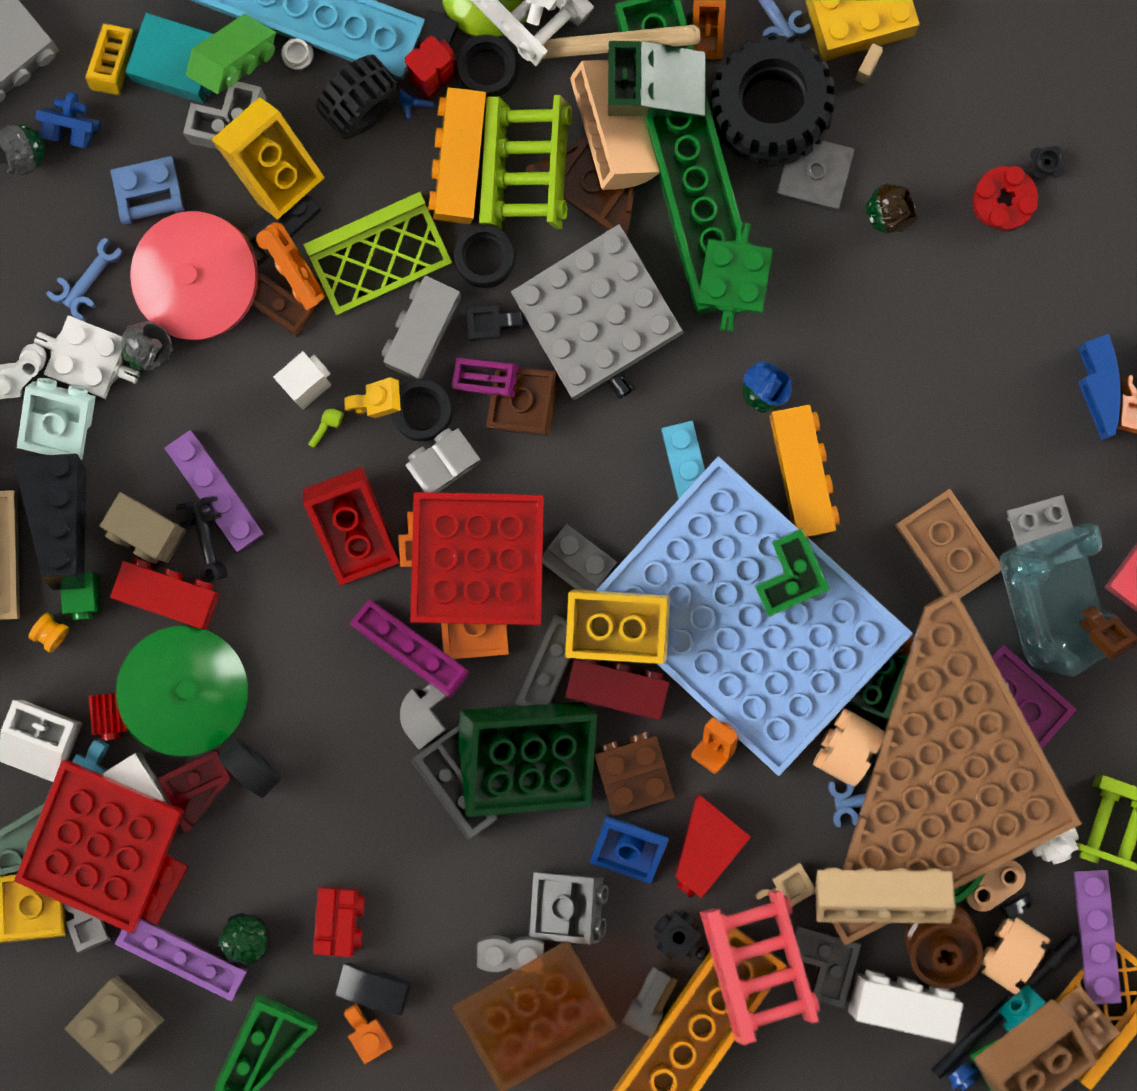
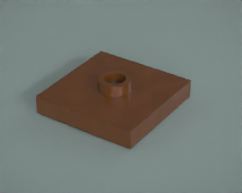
M519 367L518 373L516 372L515 374L517 383L513 386V391H515L514 398L491 395L486 428L550 436L559 375L557 371ZM495 370L494 375L507 377V371ZM493 383L492 387L505 388V384Z

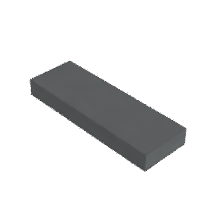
M554 614L516 700V704L521 706L551 704L570 658H565L566 619Z

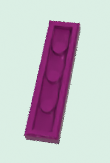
M371 599L367 600L349 623L352 628L449 699L470 674L466 668Z

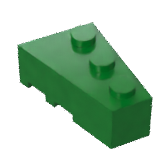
M257 993L215 1080L214 1091H259L284 1061L296 1052L295 1050L302 1042L317 1029V1020Z

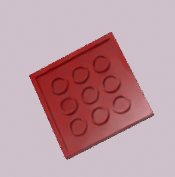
M414 492L410 622L541 626L544 495Z
M67 759L62 760L14 882L129 933H133L137 930L184 810Z

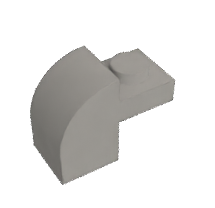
M430 684L423 689L426 695L422 698L415 689L409 691L400 709L401 725L407 736L419 750H422L447 730L431 710L446 696Z

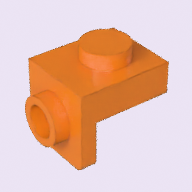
M712 717L704 727L703 740L692 751L691 757L713 774H717L735 754L739 736L729 724L725 722L720 723Z

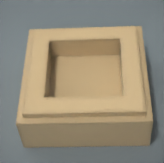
M872 43L855 77L856 81L867 84L883 52L882 47Z

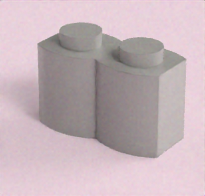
M450 428L444 430L434 438L436 444L427 450L424 447H420L408 456L410 462L406 464V468L424 493H439L481 463V459L458 428L454 431H451Z
M488 935L480 938L478 941L477 967L482 970L500 972L511 968L518 972L532 973L543 969L544 940L520 936L511 940L502 935Z

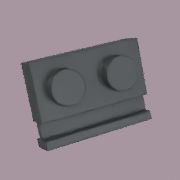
M567 523L542 555V564L575 590L596 591L617 564V561Z

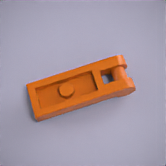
M273 222L257 234V244L263 249H268L275 260L278 272L286 277L292 287L295 299L303 304L306 311L317 305L327 296L282 224Z

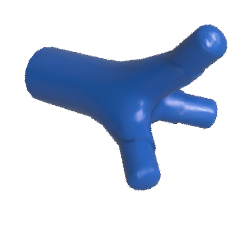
M401 88L397 100L404 109L406 119L412 118L410 108L412 105L434 108V102L422 100Z

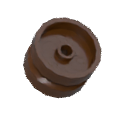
M955 905L952 923L906 924L904 940L913 971L922 982L935 988L949 989L965 984L976 975L982 965L984 953L973 919L964 909Z

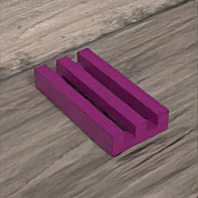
M456 358L451 389L460 392L514 398L515 391H513V386L517 383L515 374L516 372L518 373L519 366L510 363ZM472 367L507 371V377L462 372V368ZM460 380L505 384V388L462 384Z

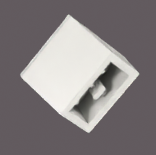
M13 700L1 729L0 762L53 782L61 761L69 760L83 723L24 700Z

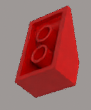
M363 466L303 489L304 507L340 586L400 563L375 493Z

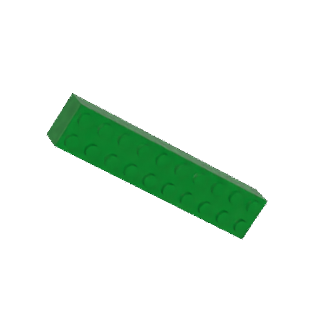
M627 0L615 3L614 17L618 32L687 25L680 0ZM693 45L674 46L694 50ZM705 92V117L644 116L660 170L658 174L659 182L696 317L719 311L714 307L698 305L708 239L725 242L735 240L737 222H741Z

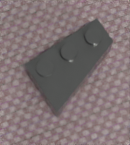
M459 725L411 760L467 840L497 820L496 815L466 816L459 751Z

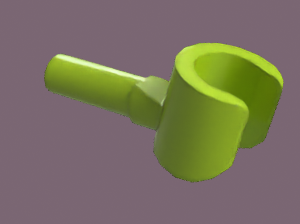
M333 408L325 410L321 418V424L308 445L315 448L327 431L328 426L338 429L343 420L344 413Z

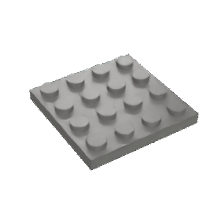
M620 224L511 291L573 400L578 399L684 334Z

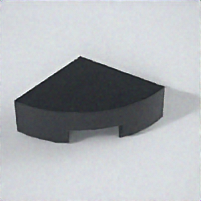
M1026 893L1000 906L1004 917L1014 919L1023 914V910L1032 908L1034 902L1030 894Z

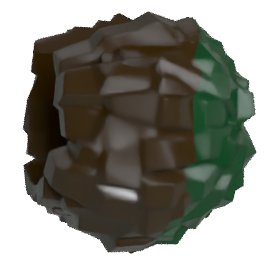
M886 183L874 190L866 205V214L870 217L869 220L873 228L882 233L889 234L895 231L903 232L904 229L912 225L917 219V215L915 213L914 201L909 196L908 188Z

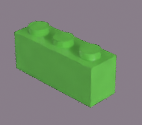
M243 14L191 49L185 76L212 92L219 94L229 86L233 87L246 74L250 75L256 67L263 62L267 63L272 58L275 52L273 43L276 32L250 16Z

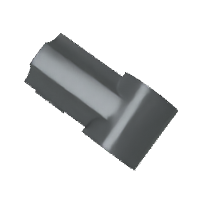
M652 966L637 997L634 996L628 1005L621 1023L651 1038L660 1023L664 1013L662 1010L678 979Z

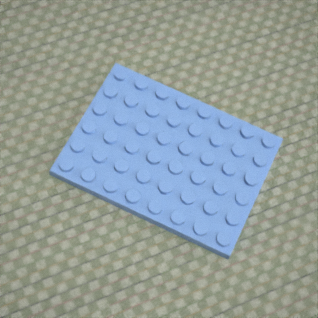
M718 456L596 591L671 595L667 661L664 664H656L720 723L725 722L729 724L739 736L738 739L772 771L780 776L913 632L809 538L808 540L830 585V590L768 617L755 586L784 572L771 542L798 530V528Z

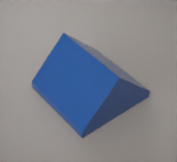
M605 815L590 863L651 884L666 848L668 837Z

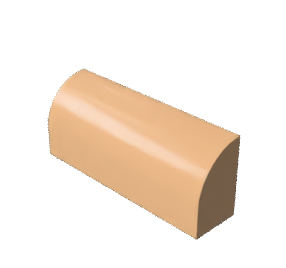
M608 60L581 61L571 75L570 80L602 190L630 188L651 180L660 173L644 116H608Z

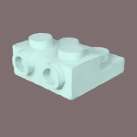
M38 378L37 382L33 381L25 387L17 448L45 455L77 453L82 460L87 429L91 427L96 396L88 394V389L82 386L71 385L68 389L56 387L57 382L53 379Z

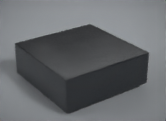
M428 10L418 41L423 42L429 36H432L439 42L442 39L445 40L450 46L459 23Z

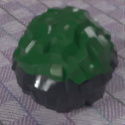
M245 913L235 914L227 918L228 923L219 936L218 947L221 948L228 961L232 963L237 962L241 965L257 963L259 959L267 954L271 946L270 931L266 927L264 920L254 914L251 916Z

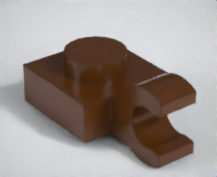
M1091 606L1082 612L1086 618L1080 621L1079 625L1084 631L1090 633L1089 640L1110 660L1136 646L1137 636L1116 616L1108 621L1095 606Z

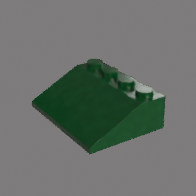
M584 702L460 710L459 751L466 816L475 817L591 807L597 714Z

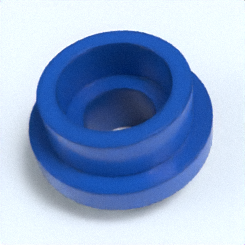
M969 1062L965 1063L948 1077L952 1082L951 1088L956 1090L960 1087L962 1091H966L978 1081L975 1075L980 1070L977 1066L973 1068Z

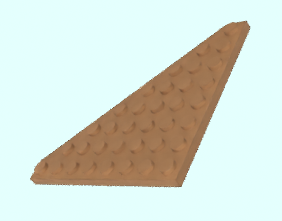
M955 590L924 606L842 869L857 871L862 868H871L875 871H891L903 868L908 871H925L928 869L952 872L954 890L1081 825ZM832 922L845 946L888 924Z

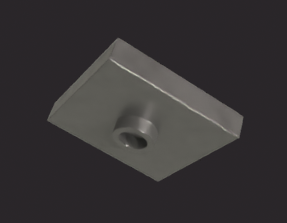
M822 141L820 145L814 143L813 152L806 157L799 153L797 154L796 162L787 164V161H785L776 196L838 212L855 149L827 141Z

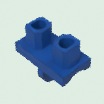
M69 92L65 100L55 98L54 107L63 109V112L45 108L44 111L36 110L35 120L41 121V138L60 141L62 129L65 126L72 128L70 144L81 148L90 146L93 133L100 130L101 121L76 115V112L86 114L88 106L78 103V94L74 92Z

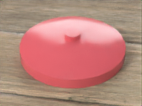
M186 211L170 215L157 222L140 240L131 264V286L136 303L143 315L149 321H153L161 328H165L168 335L187 340H205L228 332L248 313L258 288V266L251 245L234 225L213 214Z

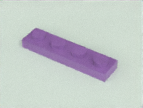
M192 430L187 431L164 448L199 499L217 496L218 500L211 502L210 510L214 514L221 513L222 517L215 520V522L236 552L240 553L265 535Z
M1108 870L1073 872L1085 992L1095 1004L1121 1003Z
M142 918L135 932L129 933L122 929L115 942V945L231 1002L234 1000L248 971Z

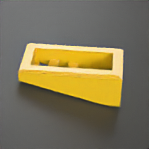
M103 23L85 77L91 90L120 95L135 34L134 29ZM112 38L122 40L123 42L122 44L108 42V39ZM106 51H111V52H116V53H119V54H118V56H117V55L107 54V53H105V52H106ZM103 63H106V64L115 65V66H114V68H111V67H106V66H102V65H103Z

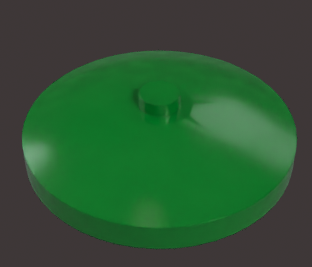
M173 626L148 635L138 642L127 654L117 676L116 703L124 725L141 744L164 755L192 756L217 747L235 731L246 709L248 682L240 658L222 638L210 631L193 626Z

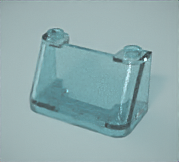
M1080 524L1013 547L1000 556V567L1023 652L1028 662L1036 669L1075 677L1107 657L1089 640L1090 633L1084 631L1079 625V622L1086 618L1082 612L1087 608L1095 606L1108 621L1116 616L1123 623L1117 615L1101 610L1088 556L1095 555L1102 549V536L1098 525Z

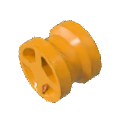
M46 612L35 623L28 638L33 642L39 641L44 645V649L47 652L52 653L65 639L70 627L64 623H57L54 620V616Z

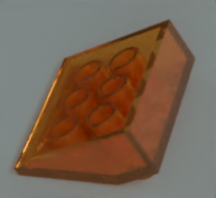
M568 940L452 1005L454 1012L499 1091H506L616 1028L612 1013Z

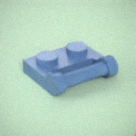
M173 156L110 170L118 204V213L123 226L132 224L133 220L166 212L174 211L175 214L185 212L184 200ZM167 192L171 193L170 199L131 208L129 205V201Z

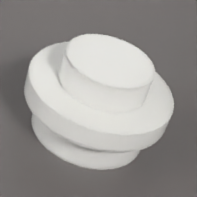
M290 39L282 48V59L286 66L293 70H303L313 60L312 46L301 39Z

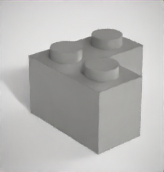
M237 81L233 87H228L222 110L191 103L183 134L190 144L218 150L211 139L259 97L265 101L267 97L261 87Z

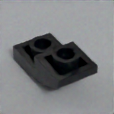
M349 962L343 965L335 995L369 1008L402 1015L411 983L385 972L374 973Z

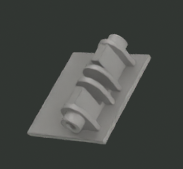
M1063 495L1007 511V521H1010L1014 534L1013 540H1016V549L1019 550L1023 563L1021 566L1024 567L1025 573L1082 557Z

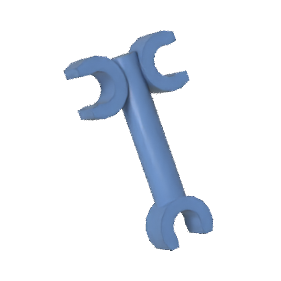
M758 0L775 26L767 28L762 36L768 35V37L775 36L776 38L777 35L787 36L788 42L794 37H803L810 31L811 26L809 24L802 28H798L794 24V21L798 20L802 15L800 10L791 13L787 22L773 0Z
M106 238L98 243L97 250L99 255L73 288L66 280L58 278L56 281L63 286V293L55 295L49 290L46 293L55 303L66 305L71 309V313L76 319L84 322L86 319L79 313V308L86 304L95 309L96 305L92 300L83 295L108 263H116L123 257L124 252L119 248L111 255L106 254V249L111 243Z
M834 781L828 783V791L834 797L836 809L833 815L834 825L841 827L840 817L844 813L850 814L852 824L856 825L858 814L852 808L862 807L866 793L851 795L854 786L846 784V790L843 793H838L835 789Z

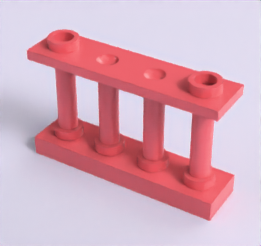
M779 890L768 891L771 903L729 916L721 914L719 909L713 908L700 912L736 1042L742 1045L756 1041L754 1032L758 1030L757 1027L801 1013L804 1021L810 1023L819 1022L816 1013L820 1011L819 1002L815 993L810 991L789 917L792 914V906L788 896H783V892ZM775 916L779 936L736 949L734 946L730 947L727 938L730 929ZM784 948L789 968L747 981L739 979L736 966H739L740 961ZM793 981L798 998L797 1001L755 1014L751 1011L748 1012L745 1002L748 994Z

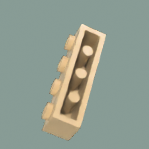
M839 868L817 870L815 886L817 922L952 923L955 904L952 872L941 871L939 869L908 871L903 868L891 871H875L871 868H862L857 871L841 870Z

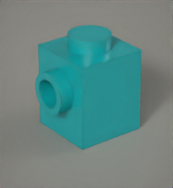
M1028 985L1024 986L998 1010L1006 1020L1002 1026L1009 1033L1011 1029L1018 1026L1047 1003Z

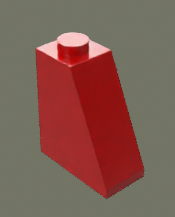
M699 794L693 802L675 871V877L680 880L676 886L691 898L695 893L702 898L751 838V836Z

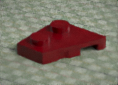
M218 749L174 768L157 778L169 804L184 810L179 822L184 834L193 828L194 824L231 779L229 771L218 758L220 754Z

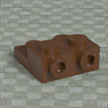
M648 731L630 736L631 743L619 746L618 742L614 741L599 746L600 752L594 754L613 817L675 798L657 736L650 737Z

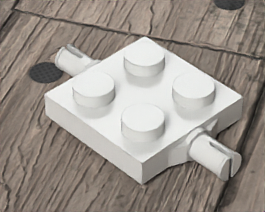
M71 316L67 317L61 333L56 338L42 332H38L36 335L47 342L35 338L34 344L51 350V358L44 372V375L70 386L85 387L88 389V393L106 399L111 385L118 377L134 384L138 381L136 377L127 373L139 377L140 371L123 365L124 358L121 351L122 336Z

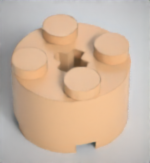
M843 708L834 725L837 726L835 730L829 728L822 738L820 745L824 746L825 749H820L813 762V766L855 787L871 765L869 761L873 753L877 754L885 731Z
M1017 917L1012 920L1009 918L1007 920L1004 919L994 934L999 939L994 947L990 946L984 949L982 968L980 970L982 974L1014 995L1020 990L1015 984L1020 982V980L1026 983L1045 952L1040 947L1041 943L1049 944L1050 942L1048 937Z

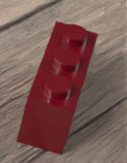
M574 659L565 695L566 698L661 720L669 682L663 681L664 674L645 670L644 676L631 673V666L614 662L613 667L609 668L601 666V660L581 659L580 661Z

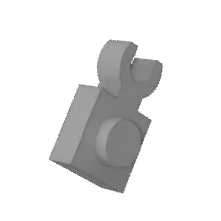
M64 904L65 909L74 915V919L66 922L77 953L81 954L110 941L104 921Z

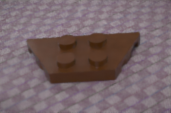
M584 136L573 142L566 149L564 200L607 231L620 224L628 237L636 186L624 189L602 190L587 136ZM550 157L535 165L532 163L527 166L525 172H550Z

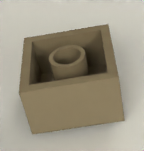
M121 492L117 495L100 524V527L108 531L105 537L127 548L133 545L136 547L133 551L134 554L156 565L159 560L169 563L188 531Z
M118 975L111 979L64 1029L112 1075L124 1065L165 1019Z

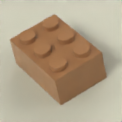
M1053 999L974 1058L975 1063L992 1091H1061L1097 1063L1076 1021Z

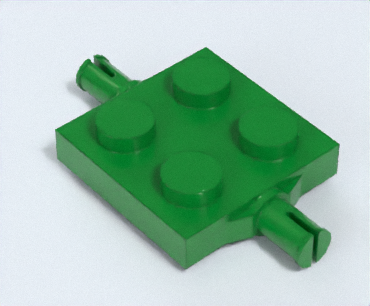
M737 222L735 240L725 242L708 239L698 305L714 307L723 312L719 329L722 332H726L727 320H729L727 332L733 333L736 314L745 312L763 314L773 248L754 246L748 242L751 224L745 222L743 235L744 224L743 222Z

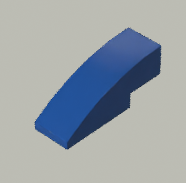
M1109 333L1085 342L1078 347L1089 375L1078 381V384L1102 441L1116 435L1121 399L1119 369Z

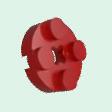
M1001 166L988 171L982 176L975 187L972 205L976 216L986 226L990 225L993 228L999 229L998 231H1012L1023 226L1031 218L1038 207V192L1035 183L1029 175L1024 173L1022 168L1018 166ZM1001 191L1012 195L1011 206L1007 207L1005 203H998L997 199L1001 196Z

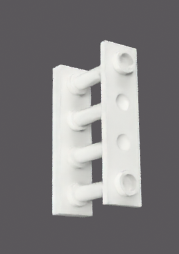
M471 0L517 47L519 54L525 60L531 61L535 66L542 61L548 52L543 44L568 20L573 21L578 27L586 20L594 8L588 0H568L560 11L533 36L520 23L529 14L531 3L526 0L511 13L498 0Z

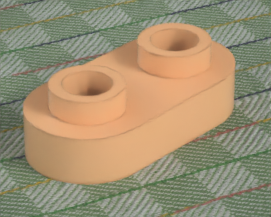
M1011 860L987 872L978 887L965 898L967 904L980 912L993 909L1024 886L1026 874L1023 867ZM1008 871H1013L1015 875L1011 883H1007L1004 879L1005 873ZM982 889L988 892V898L985 901H979L977 897L978 892Z

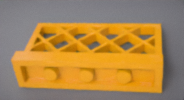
M1116 941V951L1120 954L1122 967L1118 969V972H1122L1125 991L1120 993L1121 996H1125L1127 1010L1122 1016L1109 1017L1107 1004H1103L1104 1015L1110 1021L1118 1020L1114 1026L1120 1034L1096 1054H1093L1097 1063L1076 1078L1090 1091L1137 1034V998L1132 1004L1130 1001V995H1137V991H1129L1127 977L1128 971H1137V958ZM1125 959L1135 967L1126 968ZM1083 967L1057 997L1056 1003L1072 992L1076 986H1081Z

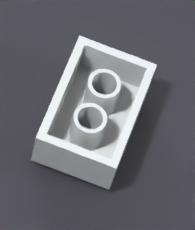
M866 969L865 975L856 973L848 1012L856 1021L955 1043L963 1003L954 997L955 993L949 991V989L929 986V989L922 988V985L917 984L916 980L898 977L897 982L886 977L884 973Z

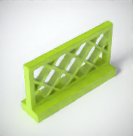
M421 192L303 244L336 316L452 263ZM420 214H423L428 225L424 238L406 231L410 219ZM405 221L402 230L394 227ZM390 229L401 233L395 251L377 245L382 231ZM430 231L433 235L435 242L427 239ZM376 235L373 243L365 240ZM404 235L422 241L416 259L398 253ZM361 242L372 246L366 264L348 258L352 245ZM425 243L438 247L443 260L433 265L419 261ZM347 248L344 256L336 253ZM375 248L393 254L387 272L369 266ZM329 255L342 259L337 277L324 273L318 260ZM396 256L414 262L409 276L400 278L390 274ZM346 261L364 267L358 285L340 279ZM417 264L426 267L420 271L415 272ZM367 269L385 275L380 289L371 291L361 287ZM389 277L398 280L386 286ZM327 278L335 281L332 289ZM339 282L356 289L352 301L340 307L334 296ZM360 290L369 293L357 299Z

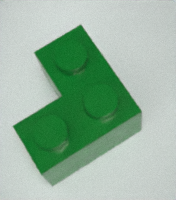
M803 527L771 542L784 572L755 586L768 617L830 590V585Z

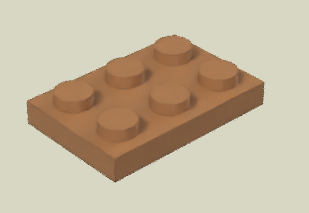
M951 489L946 490L895 524L942 596L955 590L959 598H962L1004 570V567Z

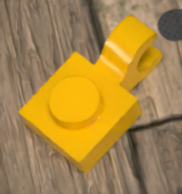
M391 377L366 385L365 395L345 397V411L355 409L356 414L367 413V416L373 418L401 411L399 380Z

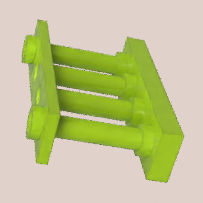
M554 95L553 109L511 110L500 97H487L480 224L496 226L501 229L502 220H505V217L547 216V223L555 229H562V220L567 217V203L564 200L568 125L572 123L573 114L571 106L561 95ZM552 122L551 140L509 141L507 138V126H510L511 123ZM551 153L550 172L507 173L505 169V158L509 154ZM508 185H549L548 203L505 204L503 192Z
M1096 774L1092 787L1101 790L1099 796H1102V800L1087 845L1076 843L1078 850L1081 851L1079 857L1097 864L1099 859L1102 858L1137 871V863L1130 861L1137 841V787ZM1120 797L1132 800L1131 807H1133L1118 856H1114L1099 849L1115 801L1119 802Z

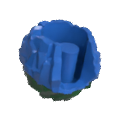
M765 361L757 362L745 372L743 377L742 392L746 404L752 406L760 413L771 412L774 409L780 410L781 406L786 405L793 390L791 388L792 380L786 372L779 370L776 365Z

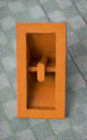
M693 0L691 25H696L700 29V42L693 45V48L696 51L705 52V59H722L726 0Z

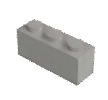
M426 275L421 283L417 281L413 286L409 299L413 301L408 311L402 310L395 325L399 330L394 340L388 339L381 356L385 357L383 362L386 367L413 380L423 378L461 300L460 291Z

